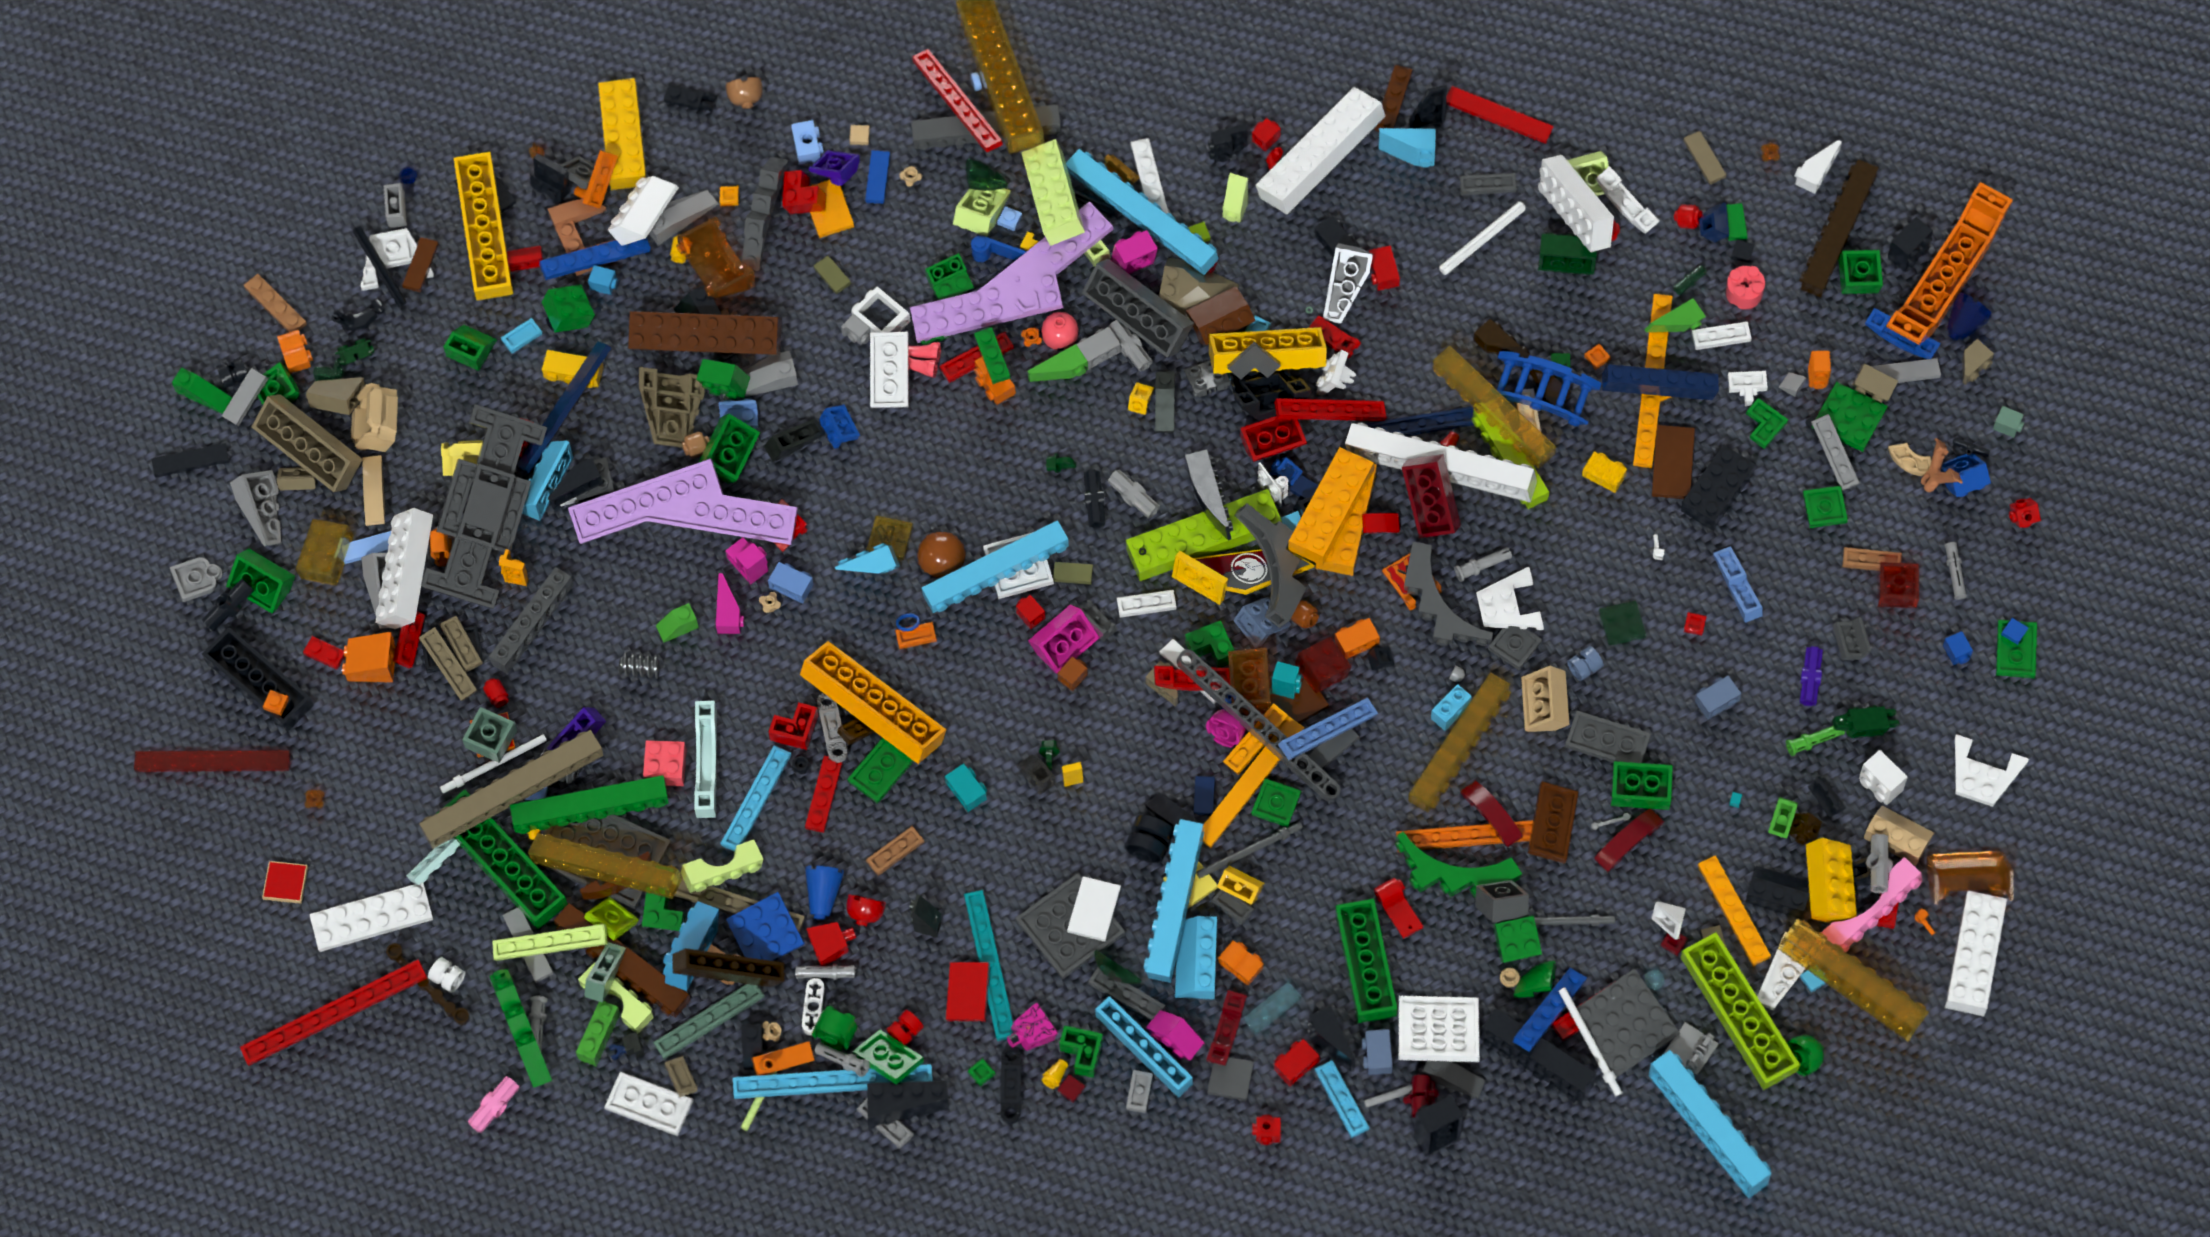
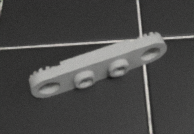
M822 693L817 698V707L828 757L836 763H841L847 758L848 753L846 742L837 733L838 727L842 726L838 706L835 701ZM825 699L832 701L831 705L826 707L821 702ZM840 749L843 751V754L836 757L833 751Z

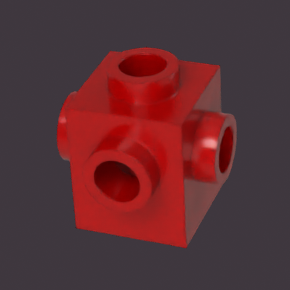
M2032 498L2019 499L2015 503L2009 504V518L2019 528H2027L2033 523L2041 521L2038 503Z
M1272 1115L1257 1117V1124L1253 1123L1252 1135L1256 1136V1142H1260L1262 1145L1280 1143L1281 1118H1276Z

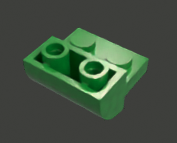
M959 253L925 269L926 278L937 300L959 296L974 288Z

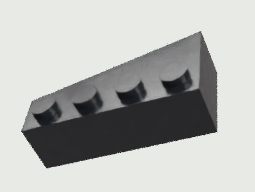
M947 1081L899 1082L898 1084L893 1082L867 1083L868 1129L876 1128L875 1126L888 1125L893 1123V1121L912 1119L913 1116L921 1114L924 1116L948 1109Z

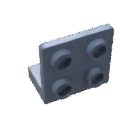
M1270 597L1243 606L1233 620L1256 649L1262 647L1269 635L1291 626V623L1288 622L1279 628L1265 617Z

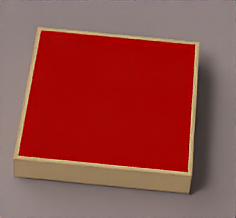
M269 861L262 896L263 900L302 904L308 865Z

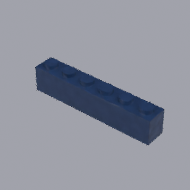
M1608 364L1602 373V391L1713 400L1719 392L1718 374Z

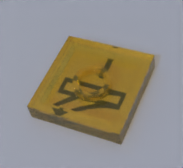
M875 516L866 550L870 553L874 551L873 547L884 543L893 547L897 559L904 560L913 523Z

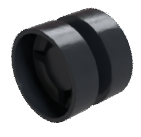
M1148 815L1136 816L1131 828L1133 833L1129 834L1124 846L1125 850L1140 860L1156 864L1162 863L1167 851L1165 845L1170 844L1174 829L1158 818Z

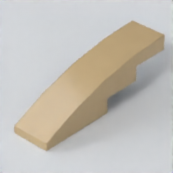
M381 455L363 457V494L366 526L385 524L383 460Z

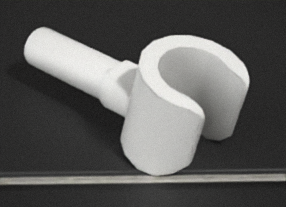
M1655 534L1653 535V558L1663 560L1665 549L1659 548L1658 535Z

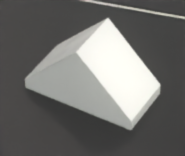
M1655 902L1652 920L1676 940L1679 938L1686 908Z

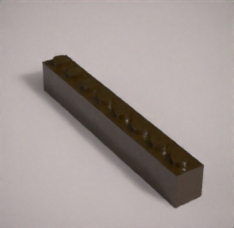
M1859 159L1856 165L1851 166L1848 173L1850 178L1844 181L1841 188L1843 193L1841 196H1837L1834 203L1836 206L1835 211H1830L1827 219L1829 224L1828 226L1824 225L1820 236L1823 237L1821 241L1817 240L1813 249L1815 254L1808 259L1806 264L1808 267L1807 272L1803 271L1799 280V282H1802L1801 290L1822 297L1836 267L1838 258L1847 243L1877 177L1879 167Z

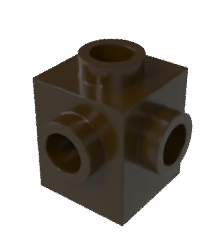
M1796 813L1789 835L1797 843L1806 845L1817 839L1822 821L1811 813Z

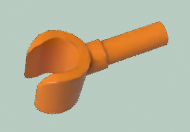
M1921 908L1914 918L1918 923L1923 924L1932 936L1935 934V931L1925 920L1929 914Z

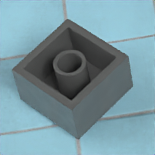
M1512 880L1476 885L1475 907L1494 923L1528 917L1529 894Z

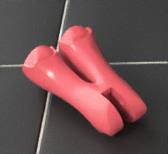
M934 342L924 346H909V369L935 378L938 370L937 363H939L941 356V344Z

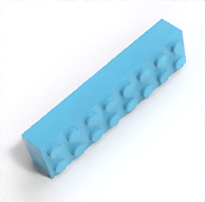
M1180 819L1179 824H1175L1173 835L1176 840L1170 846L1171 862L1166 864L1165 874L1167 880L1162 882L1161 893L1163 898L1158 900L1156 909L1159 916L1158 920L1154 919L1152 931L1154 938H1150L1148 944L1150 956L1149 958L1146 957L1144 962L1145 972L1150 979L1172 982L1205 833L1204 825L1201 823Z
M1669 1050L1652 1062L1648 1076L1748 1199L1767 1186L1771 1175V1169L1765 1161L1762 1162L1757 1157L1758 1153L1755 1148L1748 1146L1744 1135L1739 1130H1735L1731 1119L1727 1115L1721 1113L1718 1103L1707 1096L1708 1093L1702 1084L1698 1085L1694 1080L1695 1076L1692 1071L1685 1069L1682 1065L1681 1058Z

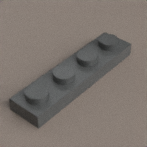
M1099 966L1088 981V985L1108 997L1110 996L1115 1001L1149 1021H1152L1160 1010L1164 1011L1166 1008L1164 1004Z

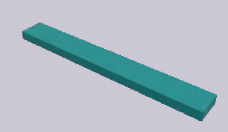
M979 890L965 893L964 898L979 962H989L990 964L987 999L997 1041L1006 1040L1008 1036L1013 1034L1011 1030L1013 1019L984 892Z

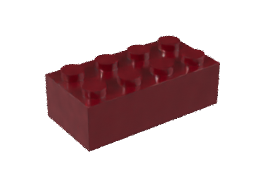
M1444 454L1407 459L1401 468L1419 538L1456 533L1461 526Z

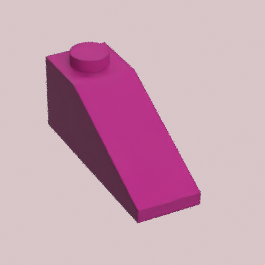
M719 573L716 612L717 634H740L741 627H744V616H741L739 606L723 573Z

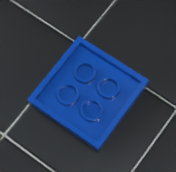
M779 892L726 919L744 956L748 958L775 961L805 945Z

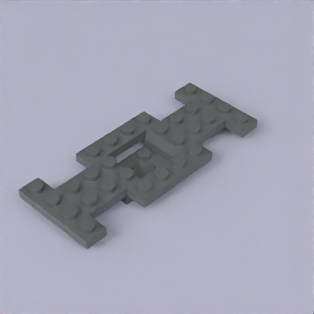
M474 404L468 423L486 428L476 464L462 459L457 460L436 530L438 533L454 537L444 573L425 568L421 587L494 609L499 590L481 585L491 550L504 553L505 549H508L511 552L531 484V481L515 477L514 475L523 441L542 446L547 427ZM471 484H472V488H471L470 495H469V498H468V501H467V505H466V508H465V512H464L463 518L461 519L462 514H463V511H464V507H465V504H466V500H467V497H468V494H469V490H470V487H471Z

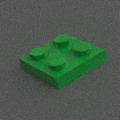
M1841 486L1803 491L1809 528L1846 524L1848 522Z
M1265 778L1251 815L1284 827H1289L1301 796V790Z

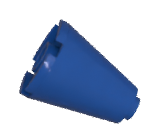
M806 866L805 873L810 915H814V919L825 920L831 914L844 877V870L838 872V868L816 866V869H811V866Z

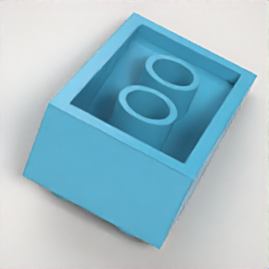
M1379 128V150L1415 166H1434L1435 129Z

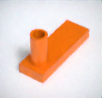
M600 150L587 189L578 186L574 189L575 196L583 199L582 203L601 209L618 158L617 155Z
M809 1041L752 1057L756 1076H763L814 1061Z

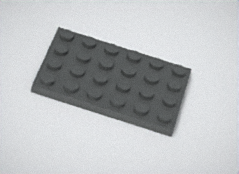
M609 815L603 819L593 818L583 823L572 822L566 826L557 825L549 827L531 861L583 886L595 880L601 886L632 869L631 860L648 851L652 862L645 873L626 889L608 896L636 909L669 849L671 840L616 815Z

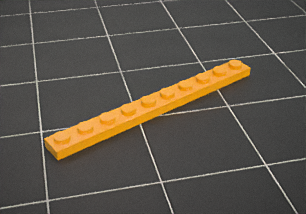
M1654 294L1650 323L1671 311L1673 296ZM1649 332L1645 368L1664 369L1668 332ZM1641 395L1633 466L1652 468L1661 396Z

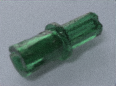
M1700 265L1689 274L1686 273L1682 280L1673 285V290L1678 295H1682L1688 288L1695 286L1696 282L1707 273L1704 266Z

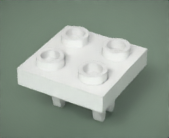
M1341 350L1337 354H1333L1330 359H1326V367H1322V376L1319 377L1316 386H1318L1317 394L1323 396L1335 387L1340 389L1346 388V385L1342 382L1349 384L1354 382L1350 376L1355 377L1356 373L1345 366L1348 352Z

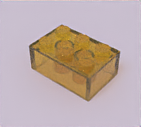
M312 519L295 569L301 579L337 586L350 542H352L354 536L348 525Z

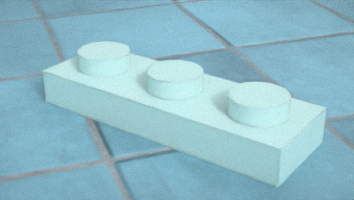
M452 838L434 848L407 875L409 880L417 885L425 882L429 875L438 869L448 856L456 852V848L460 845L459 842Z

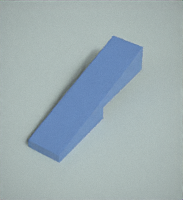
M1731 546L1714 552L1713 556L1744 622L1762 617V606L1747 581L1746 573Z

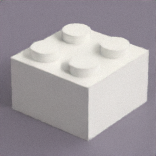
M1879 750L1863 764L1859 779L1866 789L1869 788L1874 793L1875 798L1879 802H1884L1888 805L1904 790L1907 776Z

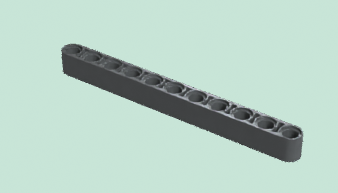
M1188 649L1180 653L1176 661L1177 666L1220 706L1235 717L1243 727L1322 799L1333 801L1339 795V784L1305 753L1288 760L1278 745L1287 737L1198 655ZM1182 656H1188L1191 659V663H1183ZM1196 670H1204L1205 677H1199L1196 674ZM1211 682L1218 683L1220 689L1213 690L1210 685ZM1231 695L1234 698V703L1226 702L1225 696ZM1239 709H1247L1248 716H1242ZM1254 722H1261L1263 725V729H1256L1254 727ZM1268 735H1275L1277 737V742H1270L1268 739ZM1297 761H1303L1306 764V768L1300 769L1297 766ZM1311 775H1319L1320 782H1314ZM1326 787H1332L1335 794L1328 795Z

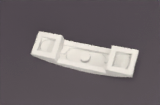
M1610 166L1596 178L1601 189L1614 206L1643 233L1646 234L1659 223V220L1648 208L1644 209L1621 183L1622 179Z

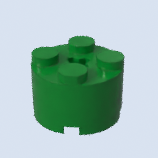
M827 1006L821 1012L812 1031V1036L815 1039L818 1036L822 1039V1043L838 1051H841L842 1048L847 1050L858 1026L854 1022L855 1017L853 1015L840 1013L835 1008Z

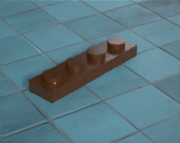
M1398 65L1394 66L1382 103L1385 117L1374 127V131L1379 132V128H1395L1413 69Z

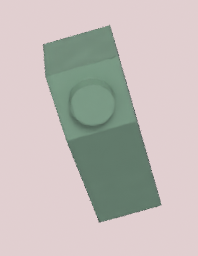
M607 942L586 979L584 997L600 1002L604 1001L625 954V947Z

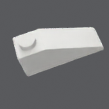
M1836 141L1805 161L1802 167L1799 166L1795 173V177H1797L1795 185L1816 194L1840 151L1842 141Z

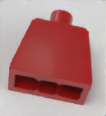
M838 922L807 929L808 937L820 966H826L847 954L849 951L846 942L856 939L852 927L841 931Z

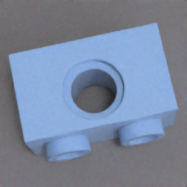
M813 120L791 124L799 165L816 162L820 158V154L823 153L822 143L817 142V138L820 137L818 126L814 127Z

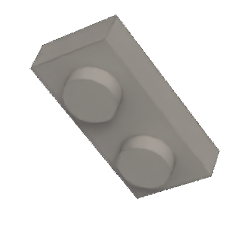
M1133 1070L1126 1110L1146 1113L1153 1073Z

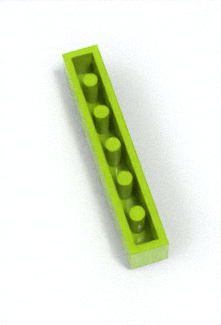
M1490 401L1474 409L1472 422L1476 428L1479 427L1481 430L1482 439L1490 445L1493 457L1501 461L1507 459L1520 466L1521 464H1527L1535 471L1537 484L1531 503L1522 500L1520 502L1525 504L1527 509H1530L1548 500L1549 491L1495 401Z

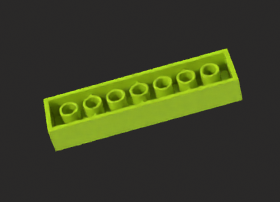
M1269 490L1260 491L1223 506L1228 508L1230 518L1227 520H1231L1234 530L1230 532L1231 540H1227L1215 528L1204 512L1127 539L1126 550L1139 581L1173 570L1175 556L1179 551L1192 558L1206 557L1256 540L1246 526L1234 516L1236 511L1245 504L1255 508L1257 512L1268 518L1273 524L1278 521L1282 522ZM1140 548L1146 549L1145 555L1139 554Z
M1717 932L1682 950L1681 960L1762 1089L1765 1090L1798 1072L1799 1062Z

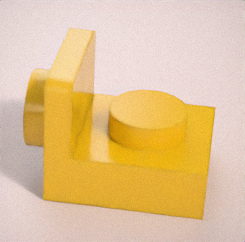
M1136 382L1129 397L1128 410L1145 415L1148 403L1154 393V387Z

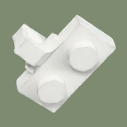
M1766 371L1728 372L1729 393L1739 392L1740 396H1744L1745 406H1752L1753 396L1757 395V391H1767Z

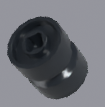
M241 357L231 360L230 364L223 363L216 366L225 389L234 386L236 381L239 383L243 382L247 376V371Z

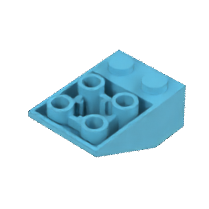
M882 543L873 547L874 551L870 553L865 550L856 554L857 558L853 560L846 558L839 561V565L835 569L884 574L899 568L900 565L893 547Z

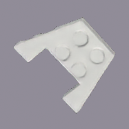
M407 228L370 235L369 239L386 268L410 264L417 248ZM367 255L363 271V281H361L362 291L379 288L376 270ZM431 268L426 278L434 277Z
M1529 567L1476 592L1484 627L1508 628L1509 626H1517L1520 629L1535 627L1536 630H1544L1540 612L1520 615L1514 589L1533 585Z
M1956 734L1954 739L1955 794L1993 807L2007 790L2008 786L2027 765L2029 759L2012 753L2006 771L1967 758L1973 740Z

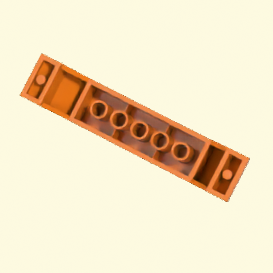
M1981 182L1978 184L1956 226L1905 304L1898 311H1895L1886 325L1887 328L1918 345L1934 334L1988 251L2013 199Z

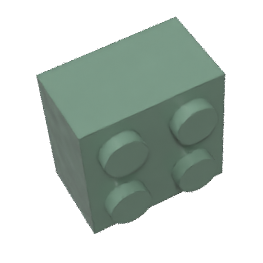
M480 707L462 741L466 749L500 763L517 732L514 721Z

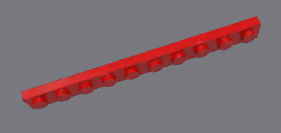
M419 959L241 1046L240 1049L245 1061L250 1066L427 979L426 973Z

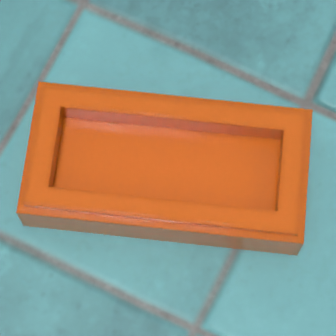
M933 622L919 624L912 631L895 630L899 649L937 642Z

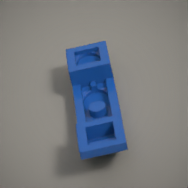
M1876 308L1873 309L1865 322L1872 331L1902 350L1926 359H1932L1941 343L1929 337L1918 345L1887 328L1886 325L1891 316Z

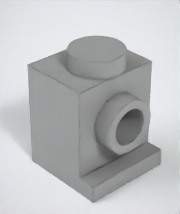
M854 314L841 326L842 335L844 337L848 336L854 343L857 342L862 345L870 340V327Z

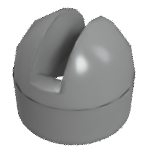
M1455 665L1449 679L1454 682L1462 681L1465 677L1464 670Z

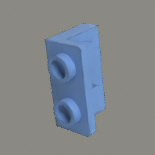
M743 399L742 401L725 400L719 402L720 418L729 413L752 428H758L756 400Z

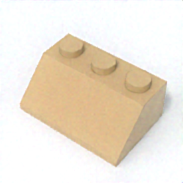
M1548 666L1521 677L1525 731H1555L1568 726L1569 712L1566 671Z
M1881 806L1870 822L1864 839L1871 842V836L1874 834L1887 835L1888 852L1902 859L1905 857L1911 864L1916 866L1932 839L1934 832Z

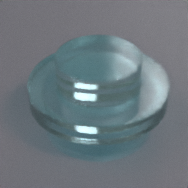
M1653 970L1646 974L1644 981L1649 989L1658 990L1664 985V976L1661 972Z

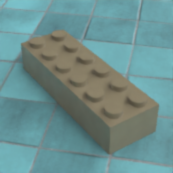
M281 394L267 397L252 425L255 431L333 492L347 489L363 460Z

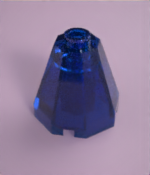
M1961 292L1955 300L1947 325L1948 336L1955 341L1958 339L1963 341L1988 323L1992 317V312L1979 301L1976 303L1973 301V297Z

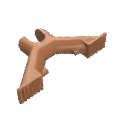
M1935 438L1936 445L1930 468L1921 478V483L1925 485L1924 490L1929 493L1933 492L1942 483H1963L1959 473L1949 468L1946 472H1941L1943 459L1949 452L1945 443Z

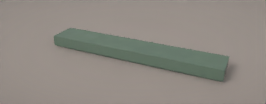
M746 984L654 1041L653 1044L665 1060L763 999L764 994L758 985Z

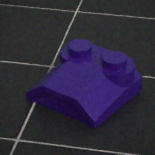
M827 150L822 157L809 167V171L830 178L832 184L841 186L858 171L859 155Z

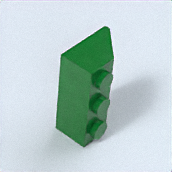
M247 549L236 555L226 587L232 589L241 579L245 580L255 590L247 599L273 614L290 592L295 575L253 550Z

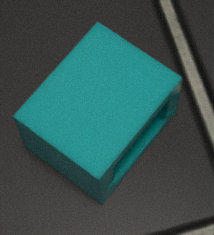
M1733 792L1729 806L1739 808L1742 794Z

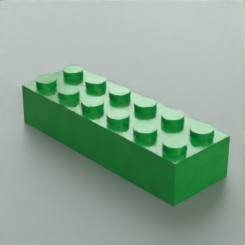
M1368 899L1335 905V916L1358 1023L1397 1017V1005L1375 900Z

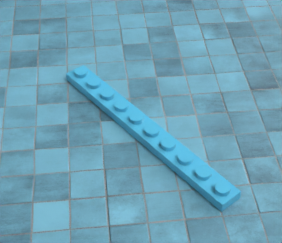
M931 1064L920 1065L900 1082L932 1081ZM871 1068L863 1077L857 1076L856 1072L847 1070L733 1077L734 1099L860 1091L867 1090V1083L892 1081Z

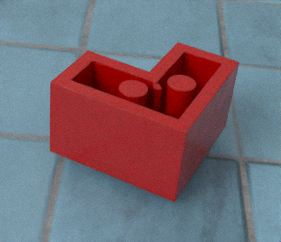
M802 170L784 172L782 206L790 214L825 211L826 194L819 186L809 187L810 178Z
M798 702L793 720L774 715L768 731L770 741L807 750L819 716L817 707Z

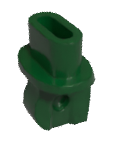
M1058 453L1047 457V471L1059 473L1061 469L1077 467V462L1070 457L1060 458Z
M1055 740L1042 741L1039 753L1046 758V771H1052V758L1056 757L1060 752Z

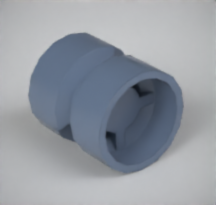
M1591 646L1582 650L1580 656L1575 655L1567 660L1570 671L1579 681H1583L1590 676V672L1594 673L1604 666L1600 655Z

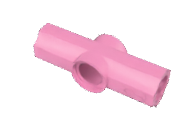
M505 1077L493 1092H489L483 1098L480 1108L469 1119L468 1124L477 1132L482 1133L495 1117L498 1118L505 1111L508 1101L520 1087L511 1078Z

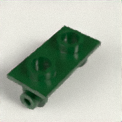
M363 338L355 341L356 345L348 347V345L337 348L338 352L335 355H340V358H337L339 365L345 366L355 362L354 354L356 353L359 360L372 356V353L375 351L373 346H368V343H371V341H366Z

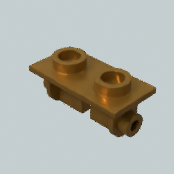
M1108 154L1105 156L1104 160L1106 162L1104 165L1107 167V170L1118 174L1124 183L1128 182L1133 185L1140 178L1114 155L1110 156Z

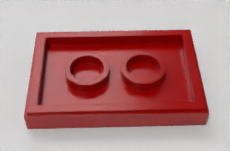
M950 962L946 1009L947 1021H986L989 962Z

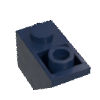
M1725 202L1709 208L1699 219L1701 236L1714 243L1729 237L1727 206Z

